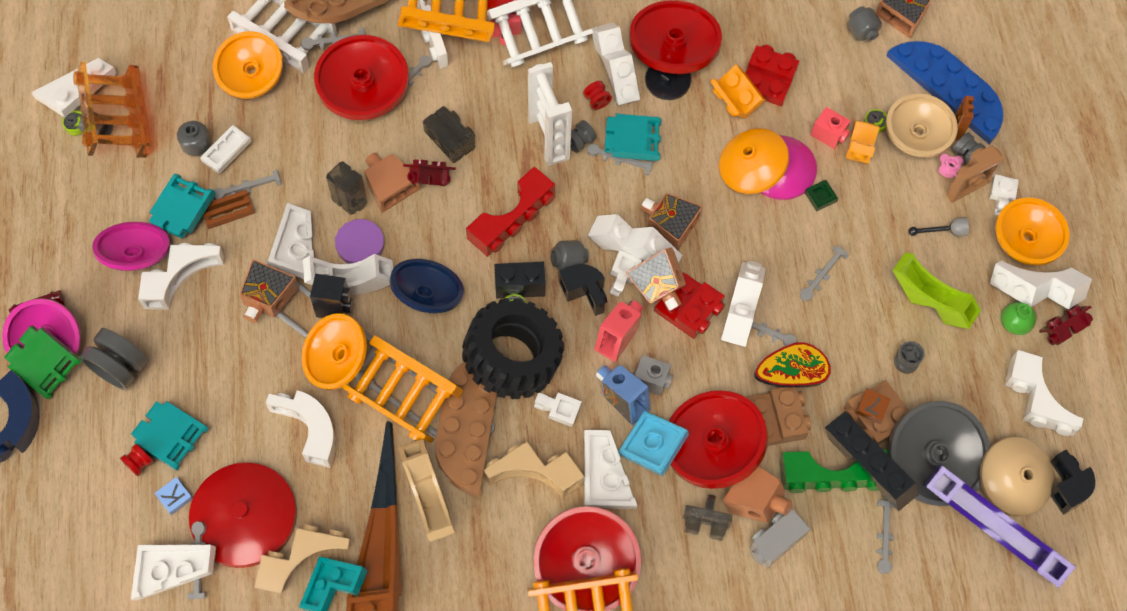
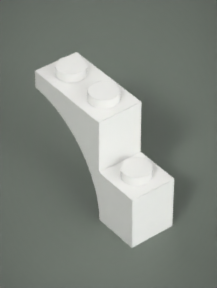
M612 22L591 28L593 30L592 36L595 50L600 55L608 73L615 103L622 105L640 100L632 54L624 50L620 27Z
M618 214L597 216L588 234L603 250H621L644 261L660 251L671 247L675 252L678 263L682 257V254L654 227L632 228Z
M189 243L170 245L167 272L154 269L150 272H142L138 300L143 308L169 310L174 293L189 276L204 268L224 265L225 256L221 246L212 243L204 245H191Z
M1001 260L995 264L990 284L1018 301L1028 304L1030 307L1048 297L1065 308L1070 309L1086 299L1092 279L1072 267L1059 272H1034L1012 266Z
M742 261L721 338L723 341L746 347L766 270L758 262L748 261L746 263Z
M1017 350L1010 359L1004 386L1011 387L1012 390L1019 393H1029L1023 420L1030 422L1034 427H1046L1056 430V433L1063 436H1074L1082 428L1083 418L1064 409L1050 394L1042 373L1043 357Z

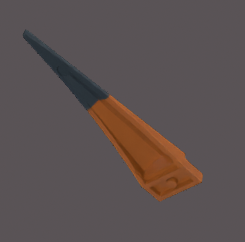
M389 421L385 425L373 501L357 566H362L368 571L358 596L347 595L346 611H399V596L402 595L393 424Z

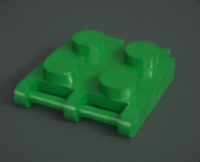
M32 325L19 339L25 347L20 343H15L4 358L10 362L8 366L10 370L49 400L53 396L52 392L60 382L66 381L68 378L66 375L75 365H79L81 361L78 355L44 327L38 330ZM71 360V363L65 368L63 372H61L65 365L68 364Z

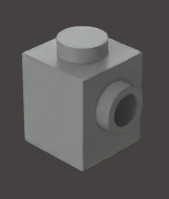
M642 355L635 376L649 387V392L661 396L664 388L669 389L673 375L669 374L671 364Z

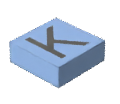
M177 477L155 492V495L171 515L193 499Z

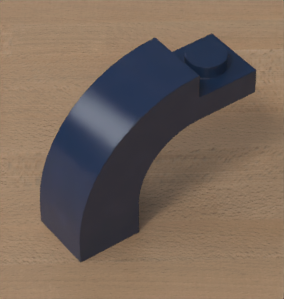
M12 370L0 380V398L7 404L9 410L7 424L0 432V462L7 460L15 447L23 454L32 443L39 426L40 415L37 400L32 391Z

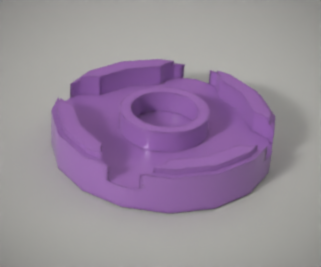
M365 219L352 220L345 223L338 230L335 237V247L339 257L347 264L356 263L373 254L381 256L384 249V236L375 223Z

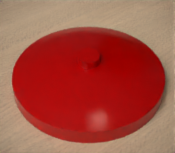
M667 0L648 5L636 14L630 26L629 41L634 54L647 66L665 73L686 74L701 70L715 60L721 48L722 31L714 16L704 8L690 2Z
M355 35L335 42L322 53L315 67L314 83L319 99L334 114L351 120H370L390 112L401 102L408 88L409 73L403 54L392 43L377 36Z
M722 390L701 393L679 406L669 422L689 432L687 439L670 465L683 480L697 487L718 489L737 484L750 476L758 468L765 456L768 446V430L763 415L752 401L740 394Z
M236 463L223 467L211 474L197 489L189 509V527L194 541L195 535L191 530L192 525L195 522L205 523L207 529L205 534L202 535V542L216 547L214 562L233 568H247L259 565L262 555L268 556V551L279 553L291 538L297 520L296 501L287 482L276 471L257 463Z
M593 506L571 508L551 519L537 538L533 552L534 574L537 581L549 580V584L614 575L613 571L616 569L630 568V572H635L639 578L641 570L639 544L631 528L614 513ZM638 580L629 582L630 594ZM618 583L603 585L605 611H610L621 604ZM591 587L575 590L578 611H594ZM564 591L548 594V599L554 605L567 611Z

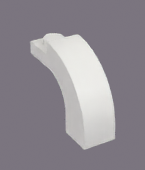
M373 254L356 263L333 264L309 256L303 259L304 283L313 285L315 273L346 278L348 288H351V295L369 293L390 285L389 279L393 270V261Z
M298 390L294 400L291 396L283 393H278L277 395L269 394L266 405L270 412L297 418L308 426V438L302 453L305 461L331 468L336 452V436L325 408L315 398Z

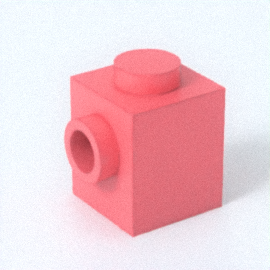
M826 107L814 123L810 136L835 149L839 142L844 143L848 138L850 131L847 129L851 120Z

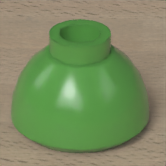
M1020 301L1013 302L1002 310L1001 322L1009 332L1016 335H1025L1034 328L1036 313L1028 304Z

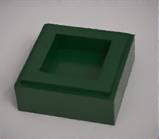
M827 180L805 189V195L816 212L838 201L837 195Z

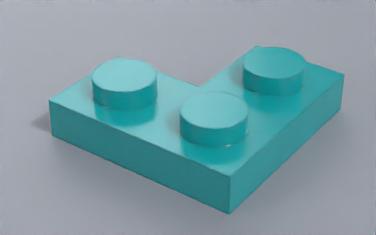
M319 556L299 608L304 611H328L336 591L358 596L368 570L362 566Z

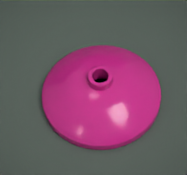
M780 135L789 150V165L781 180L770 189L761 192V194L773 199L789 200L803 195L805 189L813 185L817 175V163L813 153L804 143L793 137Z
M126 222L108 227L95 237L92 244L94 257L101 264L120 271H136L151 267L162 260L170 248L167 233L160 227L145 222Z
M50 299L26 301L14 308L4 323L2 340L6 353L9 352L15 343H20L25 347L19 339L33 325L38 330L44 327L76 355L78 354L81 344L79 324L72 312L56 301Z

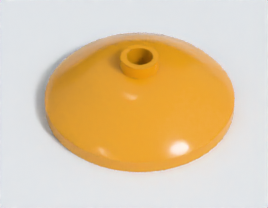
M254 31L241 32L229 37L220 45L213 60V74L218 85L227 94L240 99H252L267 93L278 82L283 69L282 54L276 43L270 37ZM251 69H256L253 74H249Z
M763 128L746 130L732 138L724 147L719 159L720 175L725 184L738 193L757 194L764 192L777 184L784 176L789 165L788 147L782 137L774 131Z
M1020 198L1008 203L999 213L995 224L996 237L1003 250L1013 259L1028 265H1045L1057 260L1066 250L1070 239L1069 226L1062 213L1050 203L1037 198Z
M331 314L318 321L312 327L303 345L302 367L307 379L313 385L326 390H335L347 385L358 374L364 363L367 350L366 336L359 322L345 314Z

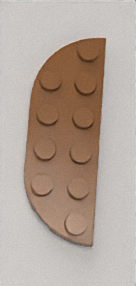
M285 0L284 8L299 19L314 23L337 24L390 0Z
M463 362L451 374L449 381L464 391L459 399L451 395L442 404L435 442V454L440 470L443 471L453 486L467 494L479 497L497 393L493 391L488 393L483 390L484 386L481 383L477 385L472 380L474 375L468 374L465 368L467 362Z

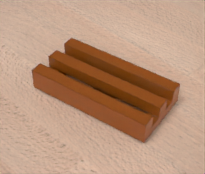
M965 96L955 114L958 125L955 141H958L965 135L974 117V113H972L974 105H972L974 96Z
M243 190L211 201L203 217L208 229L255 214L247 190ZM247 205L246 208L233 212V210ZM223 213L226 214V215H223V216H220V217H217V218H214V219H211V220H210L211 217H214V216H217V215H220V214H223Z

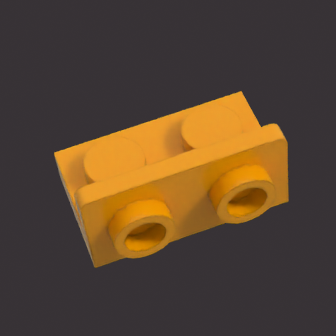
M739 65L733 66L721 79L713 78L710 81L715 87L713 92L721 100L724 99L727 103L726 109L734 117L738 116L746 119L766 101Z

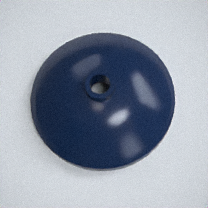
M409 259L400 262L393 268L389 279L394 295L409 308L423 313L438 314L453 310L460 304L464 294L463 284L459 277L446 266L431 260Z

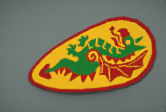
M798 342L784 346L765 357L757 366L754 377L759 382L776 387H812L827 381L831 374V366L828 358L821 350L811 344Z

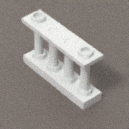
M258 0L245 15L232 11L227 16L230 28L235 33L254 31L270 37L280 49L283 62L303 74L310 68L307 59V53L310 50H304L301 46L300 48H295L288 43L304 24L308 22L316 27L314 32L308 37L312 40H318V34L323 36L324 33L330 35V33L335 32L337 37L335 24L314 23L299 18L294 21L282 36L276 37L271 34L270 31L288 12L284 8L285 0H271L280 7L263 26L256 25L252 20L270 0Z
M516 0L490 9L486 15L488 21L495 19V22L499 23L511 57L504 60L503 64H511L512 67L525 63L523 58L574 40L575 44L588 40L587 35L592 34L593 30L582 31L572 0H562L574 35L564 39L561 38L550 7L551 0ZM536 4L538 8L542 9L553 43L542 47L528 13L530 11L529 7ZM514 12L517 13V16L520 15L532 48L531 51L522 54L518 52L507 21L509 19L508 14Z
M551 62L537 64L528 69V121L530 124L539 121L545 135L544 159L547 166L570 160L572 109L569 102L558 104L552 90L553 65Z

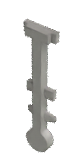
M363 27L358 28V34L338 37L335 36V32L330 33L331 38L325 39L322 38L321 34H318V40L306 37L302 40L301 47L304 50H311L313 46L319 45L323 49L324 44H334L350 36L365 35Z
M424 55L420 57L419 64L416 67L410 68L412 70L409 73L410 86L414 84L412 79L416 75H423L421 73L423 68L431 66L432 62L429 56Z
M590 144L587 147V153L590 156H603V161H606L607 158L616 160L615 165L619 166L623 162L645 169L644 174L649 176L653 165L652 160H648V163L635 159L612 157L613 153L604 152L603 149H599L597 144Z
M277 170L272 171L273 175L251 182L244 180L242 181L243 184L237 186L231 184L230 188L224 190L216 188L214 189V199L217 200L243 190L251 193L250 188L274 181L277 186L282 184Z
M838 246L833 247L832 251L836 254L822 271L820 269L815 271L818 276L814 281H807L810 286L801 290L800 298L803 301H810L812 299V291L814 289L821 290L818 284L822 279L827 281L830 278L827 273L840 256L844 259L849 256L846 251Z
M752 322L751 328L759 331L757 335L762 337L763 333L772 337L773 343L778 339L783 341L785 346L796 343V337L793 334L783 335L779 333L780 329L774 331L767 328V323L763 322L760 325Z
M878 500L877 506L883 507V533H877V539H882V549L876 550V553L882 555V560L877 564V569L881 574H887L892 569V564L888 561V555H893V552L888 550L889 540L893 541L894 536L889 535L890 508L895 507L887 500Z
M195 522L192 525L191 530L195 535V542L190 543V545H206V543L202 542V535L205 534L207 529L205 523ZM202 578L194 580V593L188 594L187 599H206V593H201Z

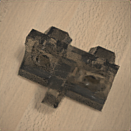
M708 494L705 508L691 505L685 506L682 518L685 520V533L698 535L701 524L710 525L709 537L722 541L727 529L729 530L733 515L713 511L716 496Z

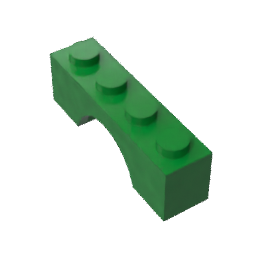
M809 451L783 452L779 460L782 485L784 490H790L791 493H802L805 489H816V492H828L835 488H841L845 492L855 491L858 488H868L869 491L879 490L868 474L856 462L845 470H828L820 466L813 459Z

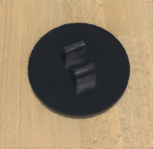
M649 67L645 75V84L649 92L655 97L663 100H675L688 92L691 85V74L665 73Z

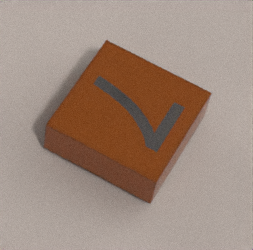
M867 388L856 414L880 424L891 399Z

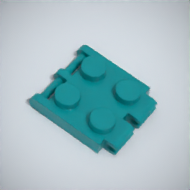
M615 113V117H607L604 152L613 153L612 157L660 160L658 143L661 142L659 126L662 124V119L660 117ZM651 143H654L653 151H651Z
M175 173L149 213L152 216L149 223L183 239L187 232L190 234L193 232L213 200L215 191L199 187L198 183L194 181L188 182L182 179L181 175ZM181 183V184L187 186V188H184V187H182V186H180V185H178V184ZM196 191H199V192L203 193L204 195L202 196V195L197 194V193H195V192H196Z
M156 401L145 415L150 420L149 424L141 420L131 435L136 439L134 443L142 450L177 471L180 468L179 463L188 452L193 451L195 442L209 428L166 401L162 405Z

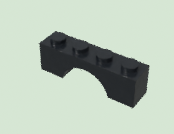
M845 411L825 427L829 440L845 457L853 459L868 474L880 493L898 511L919 495L916 482Z

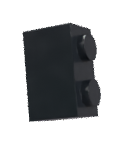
M544 262L494 264L496 299L505 298L511 294H518L522 297L545 296Z
M315 273L310 299L316 317L324 318L331 314L347 315L352 313L354 299L350 298L351 288H348L346 278Z

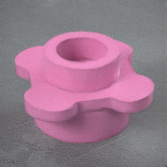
M942 154L940 156L941 165L939 173L947 178L956 177L957 171L961 169V164H963V158Z

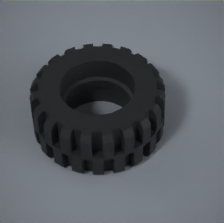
M509 298L500 299L498 304L496 301L488 303L486 307L481 308L476 313L463 341L462 348L464 350L462 358L464 362H467L465 368L468 374L474 375L472 380L477 385L481 383L484 386L483 390L491 393V391L498 393L497 397L501 398L510 396L511 399H520L521 395L524 398L533 396L535 392L540 393L550 383L562 361L564 342L561 341L563 338L561 330L556 329V321L553 317L549 318L547 316L548 312L543 308H536V304L530 301L527 304L522 302V299L514 298L513 301H509ZM499 336H510L519 339L530 349L533 359L529 361L511 360L503 356L496 349L492 339Z

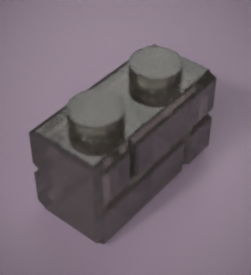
M442 106L434 114L429 115L423 120V129L451 162L456 163L464 155L474 150L476 136L469 126L464 127L460 123L461 119L454 110L450 112L445 106Z
M344 161L339 162L326 176L329 191L334 203L340 207L342 206L343 210L348 214L354 215L367 204L362 175L352 170Z

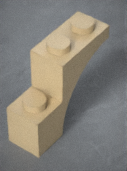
M421 439L399 447L401 461L411 485L429 542L455 533L448 507L424 440Z
M528 442L522 445H514L507 451V455L501 459L495 458L485 466L486 469L483 470L484 478L489 486L508 478H531L553 488L562 499L584 485V475L567 452L561 456L559 454L552 456L546 462L547 465L544 466Z
M303 524L302 529L296 528L289 560L284 559L285 554L268 551V556L262 555L254 588L282 593L289 574L302 560L316 552L327 549L347 550L350 539L344 538L345 532L329 529L328 534L318 533L319 527Z

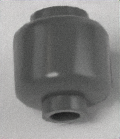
M861 6L849 15L848 27L857 40H867L870 42L879 36L878 31L882 27V22L872 8Z
M188 121L183 123L177 131V140L181 149L187 155L200 156L210 148L211 137L206 126L201 122Z
M578 240L559 241L551 249V263L558 271L573 265L585 264L589 259L588 250Z

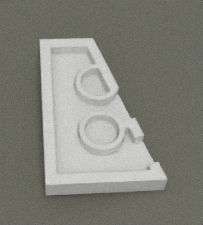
M418 0V9L431 11V6H426V0ZM421 30L424 42H429L430 44L428 49L432 61H437L439 69L447 67V52L440 33Z
M97 58L31 93L36 100L61 116L66 117L115 76L117 72L113 66Z
M287 203L267 265L304 279L303 259L309 256L314 257L311 240V211Z
M584 430V506L608 509H637L638 506L630 490V484L621 465L620 456L611 431Z
M138 545L131 600L137 601L213 574L216 547L213 545Z

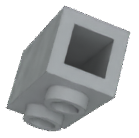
M793 509L786 516L779 513L771 521L773 525L767 531L762 528L752 537L754 542L750 547L751 555L758 564H764L767 569L802 540L810 530L809 526Z

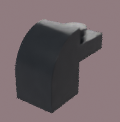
M577 264L559 270L558 282L567 302L586 295L594 315L597 316L604 313L605 303H607V297L603 290L605 278L598 269L586 264Z
M1067 449L1057 454L1050 461L1063 480L1062 483L1056 485L1051 490L1050 495L1063 515L1086 501L1092 495L1096 484L1092 468L1089 467L1082 471L1079 468L1077 459L1070 455Z

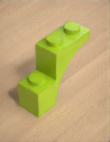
M905 252L894 267L893 272L911 303L935 308L945 325L970 329L981 312L973 294L959 291L938 280L919 263L913 253Z

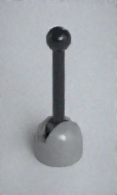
M958 217L951 222L950 226L918 229L910 227L908 233L911 236H916L918 233L950 230L953 235L963 237L969 234V223L967 217Z

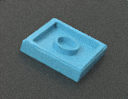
M644 410L618 453L621 457L660 476H664L687 439L689 432Z

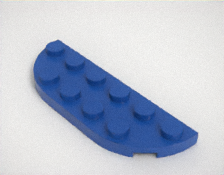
M923 41L905 42L891 48L887 52L886 56L928 93L946 103L954 115L965 96H974L972 103L974 105L972 111L974 117L969 128L989 145L993 142L1002 126L1003 108L996 92L982 78L951 52L933 43Z

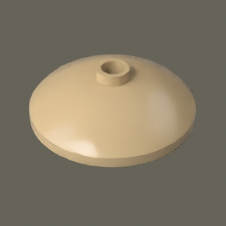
M906 95L898 99L890 107L886 117V130L891 141L903 152L916 157H933L942 154L953 144L957 135L958 125L953 111L942 100L931 95Z
M1010 437L997 441L986 451L980 465V482L983 492L991 504L1006 514L1021 516L1032 514L1045 505L1053 489L1054 473L1051 462L1041 447L1026 438ZM1025 471L1028 473V479L1024 477Z

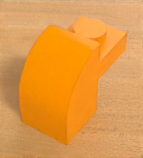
M855 119L845 158L869 164L870 158L873 157L875 151L874 144L880 127Z

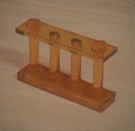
M80 62L78 71H74L73 82L74 85L78 86L84 127L82 143L83 146L87 147L88 156H93L97 144L130 145L132 148H135L136 158H146L152 143L139 66L129 65L126 74L122 76L87 74L86 62ZM89 84L122 86L126 90V95L91 94ZM92 104L125 105L129 109V115L94 114ZM95 124L128 125L129 128H132L133 134L132 136L99 135L96 133Z

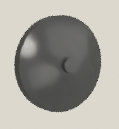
M933 401L919 404L900 417L889 438L888 455L916 482L919 495L915 500L928 505L949 506V504L923 485L924 482L940 464L977 492L981 487L980 465L986 451L990 448V442L983 425L969 410L955 403Z

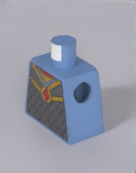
M605 365L598 370L596 377L602 382L604 397L632 426L638 421L644 410L647 412L651 410L649 387L623 366H618L612 371Z

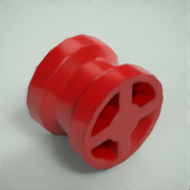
M595 81L589 84L583 91L584 97L590 100V106L593 110L604 108L612 100L611 94L605 91V85L602 81Z
M137 444L131 447V452L128 455H123L119 458L137 477L142 473V469L145 466H150L153 463V460Z

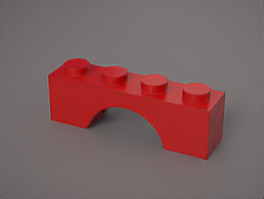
M535 166L517 181L520 202L515 209L504 215H490L483 212L466 227L467 240L487 257L493 252H498L510 236L514 237L518 234L521 226L527 220H533L540 208L544 205L548 206L554 200L555 183Z

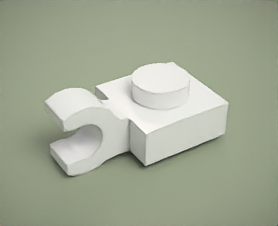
M995 174L992 179L989 199L996 200L994 215H999L1008 203L1016 200L1019 180Z
M619 250L610 271V275L616 278L609 294L619 297L625 283H633L626 272L640 264L642 259Z
M538 393L534 407L542 411H550L549 419L572 427L582 401L561 393H557L555 399Z

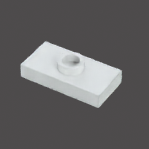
M232 125L200 159L204 164L220 174L252 142L251 138Z

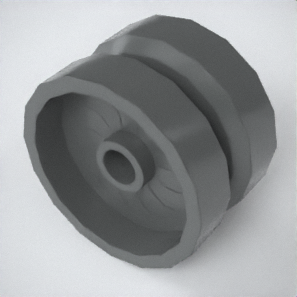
M101 328L93 339L97 347L87 346L79 356V359L100 378L126 391L134 380L131 371L140 372L148 362V359L137 347L122 336L109 329Z

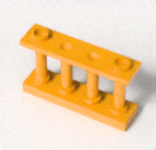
M408 0V7L401 6L397 26L484 42H489L494 32V23L486 21L488 0H478L477 19L465 18L463 16L465 0H455L454 15L440 12L441 0H432L431 11L418 9V0Z
M374 335L369 344L377 348L374 352L376 354L355 389L349 385L341 388L349 392L347 395L349 399L358 404L362 401L408 429L410 431L408 436L415 441L423 439L432 443L434 439L425 433L426 429L446 398L449 399L451 395L459 399L464 390ZM391 357L397 361L394 365L396 368L376 400L373 401L365 396L364 392L384 360L387 361ZM411 369L417 373L415 376L417 380L394 414L384 408V405L404 373H408ZM432 382L438 386L435 390L437 394L417 426L414 427L404 419L425 385L428 386Z
M630 568L614 570V575L554 584H549V580L533 582V587H527L529 597L537 596L539 611H550L548 594L563 591L566 610L578 611L575 590L591 587L594 611H605L602 586L618 583L622 611H633L629 582L638 580V576L635 572H630Z

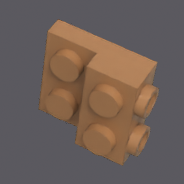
M993 145L985 149L981 147L971 154L969 163L957 171L955 180L950 184L951 188L946 196L951 203L991 183L1004 160L997 148Z
M887 380L870 389L891 399L880 424L856 414L865 390L848 400L844 406V411L878 445L889 440L895 424L908 411V408Z
M782 387L771 389L770 393L746 397L757 406L763 415L768 430V446L806 439L808 430H811V421L809 415L803 414L802 407L805 406V399L802 391L798 392L797 388Z

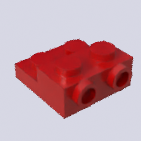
M756 45L745 74L767 102L782 107L800 60H797L795 55L789 52L783 54L775 52L773 47L769 45Z
M683 272L686 285L675 291L682 305L668 311L663 300H660L654 307V312L692 339H695L699 333L703 335L711 324L709 321L713 315L718 316L725 307L723 303L725 295L706 282L700 284Z

